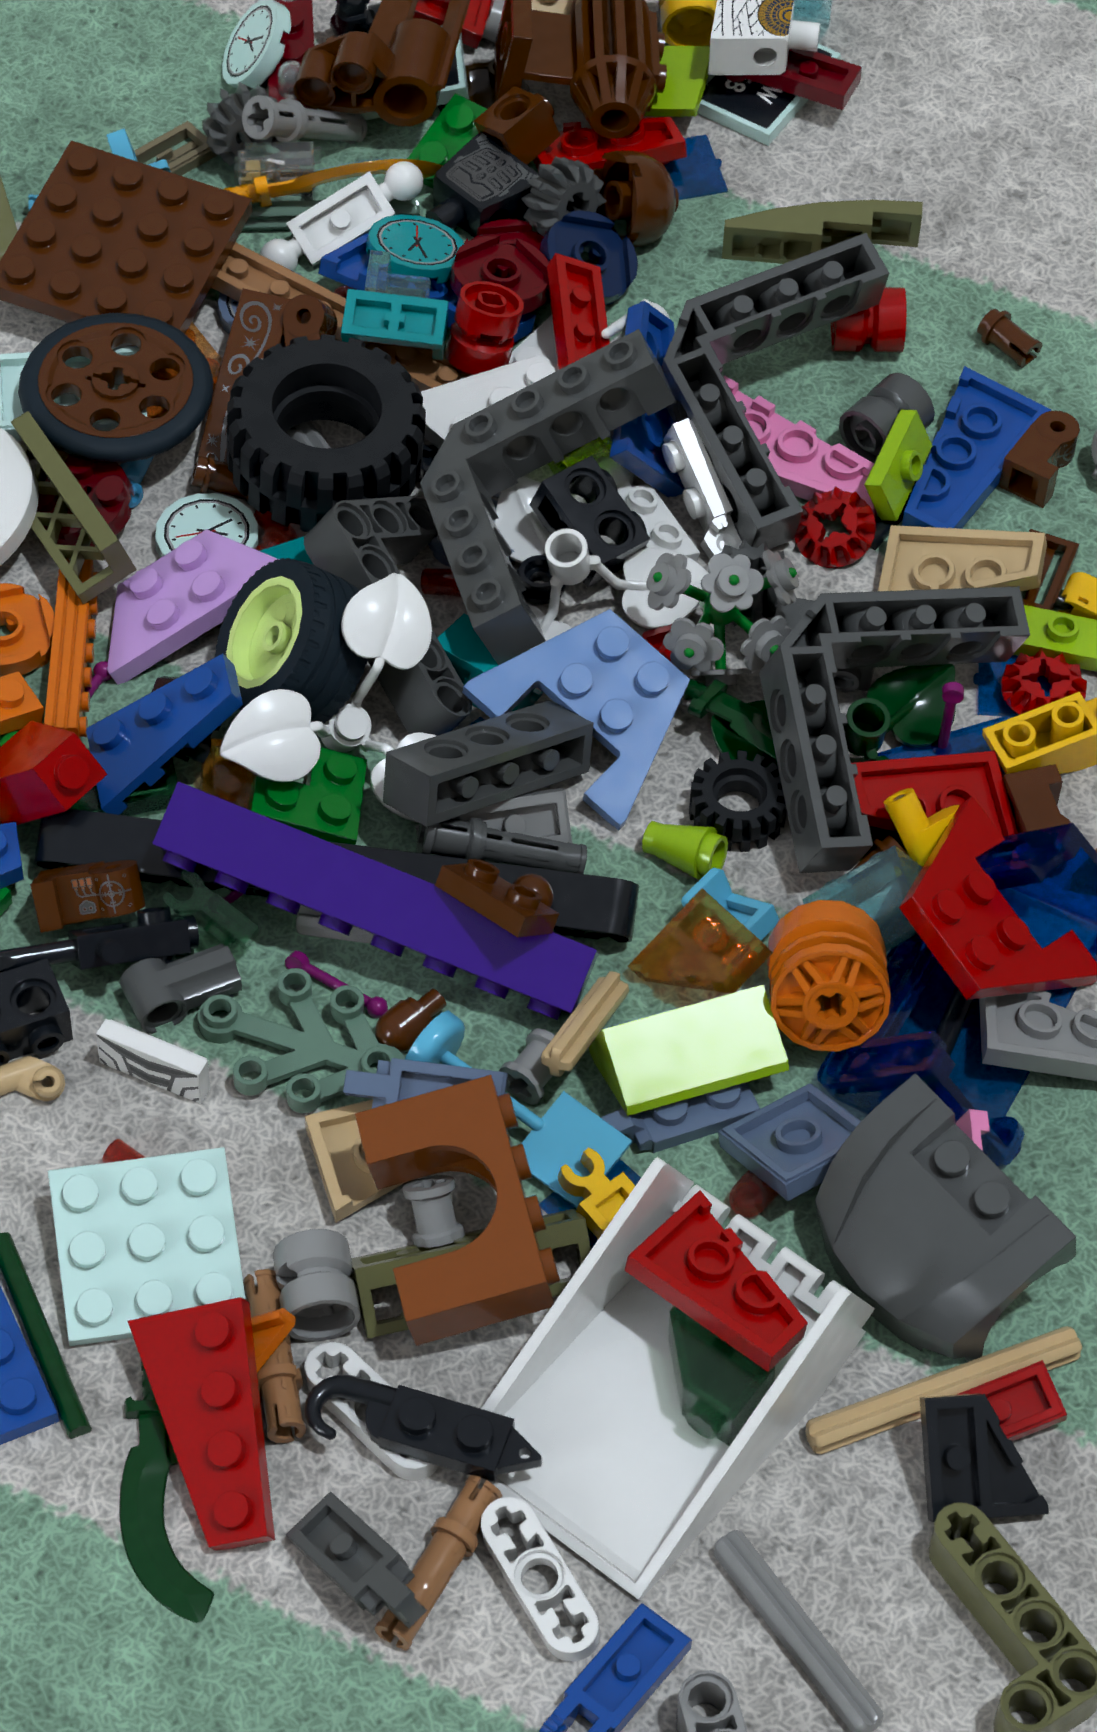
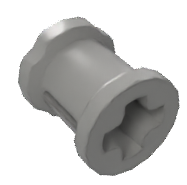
M539 1028L529 1033L526 1038L525 1049L514 1062H505L499 1069V1072L508 1073L506 1090L530 1105L537 1104L545 1094L543 1087L552 1077L549 1067L541 1063V1054L555 1035Z
M452 1176L426 1177L409 1182L403 1186L404 1198L411 1200L417 1228V1231L412 1235V1240L416 1247L432 1248L453 1243L454 1240L465 1236L464 1226L457 1223L451 1191L456 1188V1184Z

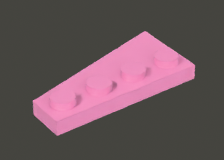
M725 375L723 376L736 401H743L747 409L745 417L760 444L766 443L770 450L768 458L784 487L790 486L795 496L808 501L812 499L814 492L825 493L832 491L835 486L842 491L851 493L856 491L870 505L874 517L876 516L877 511L864 486L874 463L840 443L831 446L817 438L815 428L801 420L796 424L775 413L776 405L761 396H757L753 400L738 391L739 383Z

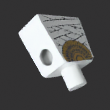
M717 0L710 38L708 75H781L786 72L789 49L817 52L820 23L793 20L795 0Z

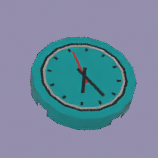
M399 214L384 217L372 225L368 233L366 251L367 255L370 253L373 255L372 263L379 271L396 280L410 284H425L426 278L438 277L437 283H444L450 280L455 255L464 242L453 229L439 221L417 215Z

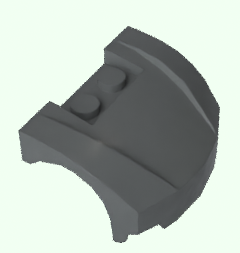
M916 1073L885 1098L857 1125L831 1162L815 1198L816 1215L826 1254L835 1272L848 1290L874 1307L875 1310L871 1316L900 1340L920 1351L924 1348L951 1359L964 1357L969 1362L982 1357L984 1343L990 1329L1015 1298L1034 1281L1054 1268L1068 1263L1076 1256V1236L1036 1195L1029 1199L955 1124V1113Z

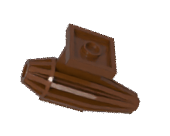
M505 0L494 43L495 102L513 86L520 88L523 79L570 86V95L574 104L597 134L610 139L628 136L637 128L646 111H651L655 93H663L666 84L667 66L660 64L664 52L665 34L658 32L657 12L649 10L646 0H573L569 15L532 10V0Z

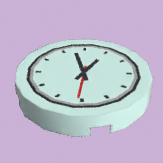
M259 0L241 17L230 36L222 62L223 78L229 85L237 89L238 83L241 82L253 89L257 85H262L273 73L284 53L285 45L280 43L283 31L287 34L291 31L290 12L284 5L275 0Z
M197 493L180 498L163 511L156 523V550L160 558L206 529L258 550V523L251 509L238 499L220 493Z

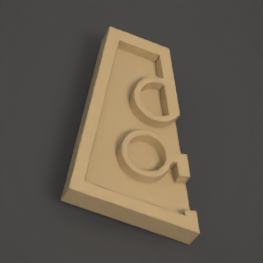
M891 525L878 591L1017 586L1020 587V591L1040 588L1047 548L1045 533Z
M373 1099L305 1115V1129L335 1223L404 1184L401 1183L378 1190L368 1168L355 1113L372 1109Z

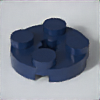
M572 211L553 224L542 239L540 251L549 262L555 253L584 261L580 255L583 251L588 252L590 260L596 261L598 263L596 266H600L605 306L612 305L620 299L636 277L638 261L634 246L627 236L622 240L612 230L615 223L607 217L591 211Z

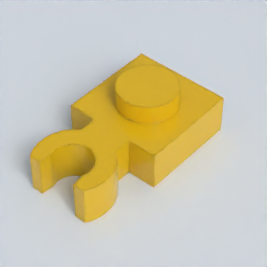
M587 1148L583 1151L580 1162L588 1169L590 1175L585 1177L578 1176L565 1164L560 1168L557 1178L560 1186L567 1193L583 1197L584 1200L579 1203L576 1212L585 1217L587 1227L599 1239L635 1185L624 1172L610 1181L604 1174L605 1165L602 1157L595 1150Z

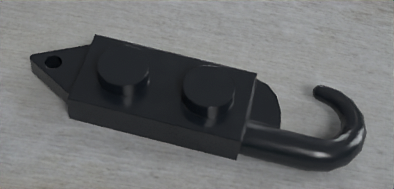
M338 1374L320 1381L312 1388L306 1398L304 1413L308 1425L317 1435L329 1440L334 1439L337 1433L334 1428L327 1425L322 1419V1406L332 1398L341 1397L367 1405L365 1412L366 1430L370 1439L377 1443L381 1449L468 1475L479 1476L481 1479L495 1482L500 1474L542 1466V1456L515 1429L514 1418L399 1385L398 1388H394L354 1375ZM522 1455L530 1456L526 1459L521 1458Z

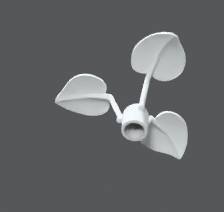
M523 476L517 479V484L501 491L496 508L499 518L495 520V523L510 548L514 550L509 555L510 558L522 563L529 557L544 556L546 554L549 571L552 576L550 580L549 608L546 615H544L540 609L529 605L538 619L546 641L572 628L566 623L555 621L558 614L562 586L575 585L587 578L590 570H595L615 589L625 590L622 597V607L626 616L637 625L647 629H655L673 624L678 618H687L699 606V600L684 594H679V601L673 608L664 606L661 610L656 611L648 605L647 599L650 590L646 587V581L651 569L662 554L670 553L675 556L680 553L664 548L641 549L625 559L623 565L625 580L619 579L601 563L599 556L589 555L586 539L580 532L566 528L555 531L551 535L529 505L541 482ZM687 557L688 562L685 569L691 572L690 585L702 589L701 580L709 573L700 564Z
M392 573L361 589L346 605L341 620V632L347 646L357 656L367 659L375 658L355 695L350 699L349 704H345L332 719L327 720L325 724L320 721L311 722V707L308 700L302 694L285 689L268 691L247 704L231 722L220 747L221 757L239 764L263 779L283 783L299 780L307 775L317 763L321 746L314 732H317V735L328 749L341 753L352 751L358 746L364 752L371 750L383 753L384 755H386V752L394 750L387 743L373 741L369 738L372 727L371 719L368 713L361 707V704L382 671L385 662L397 669L407 670L413 668L424 657L429 648L432 636L431 618L426 602L418 589L405 576ZM423 732L409 734L398 743L396 749L435 737L436 735ZM386 758L374 766L370 773V783L374 794L382 805L392 813L407 820L417 822L383 802Z

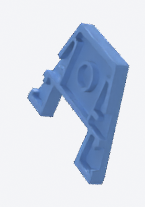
M609 609L469 680L463 686L462 693L486 715L494 718L511 712L534 688H539L556 704L593 722L592 736L614 754L617 760L584 793L582 800L608 823L620 830L626 823L690 679Z

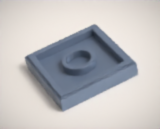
M809 1083L719 1130V1144L724 1151L789 1201L823 1182L827 1170L842 1144L861 1121L813 1084Z

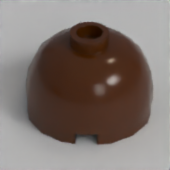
M612 151L605 153L601 157L602 159H607L604 167L594 168L593 174L597 175L604 182L599 193L606 200L605 203L597 207L596 213L607 217L613 223L616 220H627L626 235L619 236L622 240L627 236L634 248L654 243L667 231L678 208L679 195L671 176L661 162L645 153L636 151Z

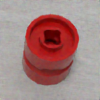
M474 281L465 284L460 290L454 314L455 322L451 325L445 348V356L449 363L471 375L509 364L514 346L513 336L518 331L524 309V302L521 297L510 288L497 283Z
M885 287L879 305L832 322V351L860 352L864 344H870L874 352L902 353L905 346L907 321L905 288Z

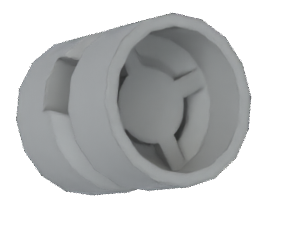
M309 1229L296 1232L282 1239L275 1246L272 1255L276 1281L281 1290L279 1296L280 1307L285 1308L296 1317L295 1326L289 1332V1335L304 1341H324L350 1332L358 1325L361 1314L354 1281L349 1278L353 1274L347 1238L339 1232L328 1229Z

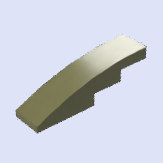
M892 200L818 202L774 208L726 219L722 259L784 264L867 233L872 244L918 247L923 202Z

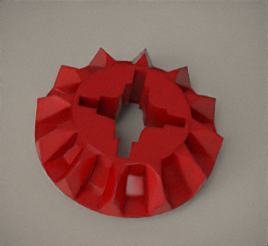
M835 486L832 491L825 493L814 492L812 499L804 506H801L803 514L795 535V542L801 554L812 563L826 568L844 567L859 560L870 548L876 532L875 517L870 505L856 491L853 493L842 491ZM843 514L841 522L848 531V534L833 531L829 537L826 536L824 539L826 530L819 519L834 521L838 515L841 516Z
M1042 648L1035 656H1028L1020 652L1015 663L1006 664L1001 681V692L1007 705L1018 715L1080 692L1084 699L1086 697L1087 680H1084L1081 676L1080 664H1068L1063 652L1055 658L1046 657ZM1040 676H1045L1049 684L1052 685L1048 696H1045L1044 690L1041 689L1040 683L1037 682Z

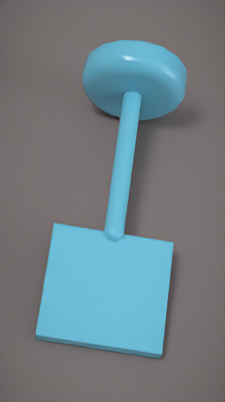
M449 1010L440 1013L423 1029L414 1041L405 1060L472 1068L455 1056L464 1038V1023ZM565 1091L561 1093L542 1118L511 1097L516 1118L532 1129L522 1142L532 1176L576 1208L584 1199L583 1197L567 1193L560 1186L557 1178L560 1168L567 1164L578 1176L585 1177L590 1175L588 1169L583 1166L580 1160L583 1151L591 1148L602 1157L605 1165L604 1174L607 1175L632 1144L631 1139Z

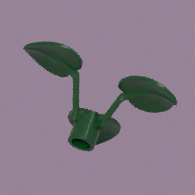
M953 664L907 666L879 677L869 688L866 698L854 701L848 708L846 714L848 723L844 727L848 751L857 756H864L865 762L876 761L877 751L881 748L886 733L890 730L894 737L906 746L926 747L936 744L945 702L942 699V687L948 682H955V666ZM765 700L747 703L762 710V717L769 723ZM717 715L712 716L710 728L719 753L729 752L730 759L735 760L737 759L738 751H747L746 760L753 761L756 754L765 757V768L772 762L778 766L777 759L761 751L738 735L730 727L731 723ZM869 826L872 842L876 838L882 841L887 835H890L906 851L898 832ZM873 844L870 850L859 861H861L876 846ZM911 859L904 865L906 869L911 865Z

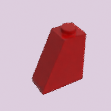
M31 720L0 747V824L16 822V825L67 811L108 774L75 732Z

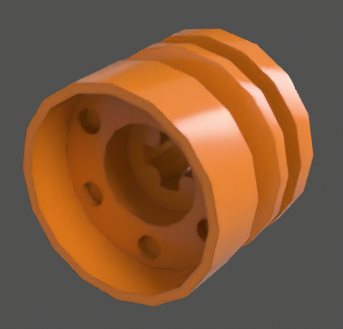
M817 900L797 906L779 919L769 936L767 951L770 1009L777 1027L792 1042L813 1051H842L859 1046L875 1035L889 1015L891 998L889 975L886 969L885 942L878 924L863 909L844 901Z

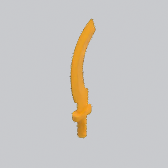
M415 159L366 161L324 169L296 177L293 180L271 184L267 183L266 175L253 177V184L224 188V190L251 198L252 203L259 202L260 207L272 206L271 198L310 192L318 185L363 176L369 171L372 175L386 174L391 165L400 161L415 164L420 169L423 179L434 176L442 165Z

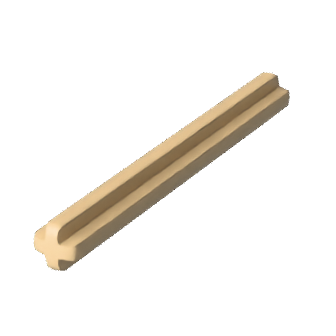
M1064 1326L808 1420L806 1423L805 1434L807 1441L816 1454H824L921 1418L920 1397L957 1395L1043 1360L1047 1371L1080 1358L1082 1350L1080 1339L1072 1327Z

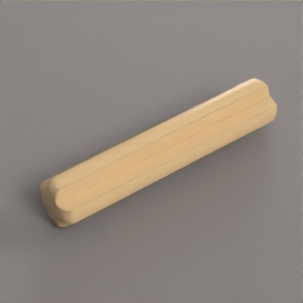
M609 971L605 977H599L541 1054V1063L549 1067L550 1075L561 1077L565 1071H571L626 998L629 986L620 980V973Z

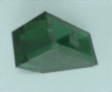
M673 1306L669 1312L668 1340L681 1413L685 1416L690 1427L698 1434L708 1439L716 1437L730 1446L774 1383L775 1367L769 1372L765 1371Z

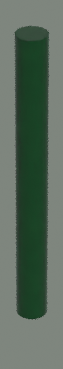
M2 1232L0 1233V1272L68 1437L73 1439L90 1433L92 1430L13 1238L10 1233Z

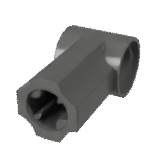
M223 944L165 964L159 958L141 960L126 969L119 982L143 1031L151 1034L157 1032L155 1027L172 1021L174 1025L179 1024L187 1015L188 1010L201 1006L211 996L218 994L228 996L242 990L241 977L236 961L229 947Z

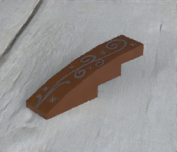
M242 289L210 405L199 456L208 457L210 453L215 455V460L227 463V404L230 401L231 388L235 380L243 375V369L253 359L259 357L263 360L264 351L282 343L284 336L283 311L291 299Z

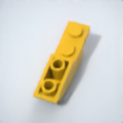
M1080 692L1074 693L982 729V736L991 751L996 752L997 760L1005 774L1056 764L1060 774L1097 765V697L1085 701Z

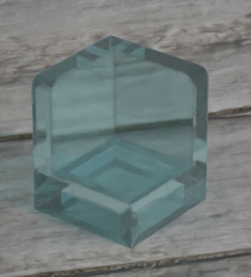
M370 250L365 291L422 298L430 297V278L391 274L390 252Z

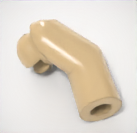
M26 1056L0 1066V1096L17 1091L37 1100L52 1101L58 1098L64 1091L65 1078L61 1070L38 1058Z

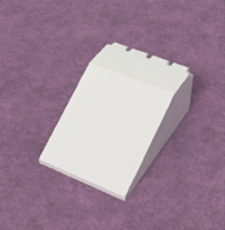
M659 1157L652 1161L481 1408L514 1418L515 1429L542 1456L541 1467L500 1474L495 1482H491L501 1491L502 1497H517L527 1502L547 1532L638 1600H642L822 1397L866 1333L862 1327L875 1310L874 1307L835 1280H832L825 1287L819 1298H817L814 1293L824 1280L825 1273L788 1247H784L777 1254L771 1265L766 1261L776 1248L778 1241L740 1214L734 1216L725 1229L732 1228L743 1242L741 1251L757 1270L766 1271L808 1322L804 1338L767 1372L624 1271L628 1255L699 1190L702 1191L712 1204L710 1213L721 1226L728 1217L731 1208L699 1185L693 1186L694 1182ZM522 1455V1456H521V1458H524V1459L530 1457V1456H528V1455Z

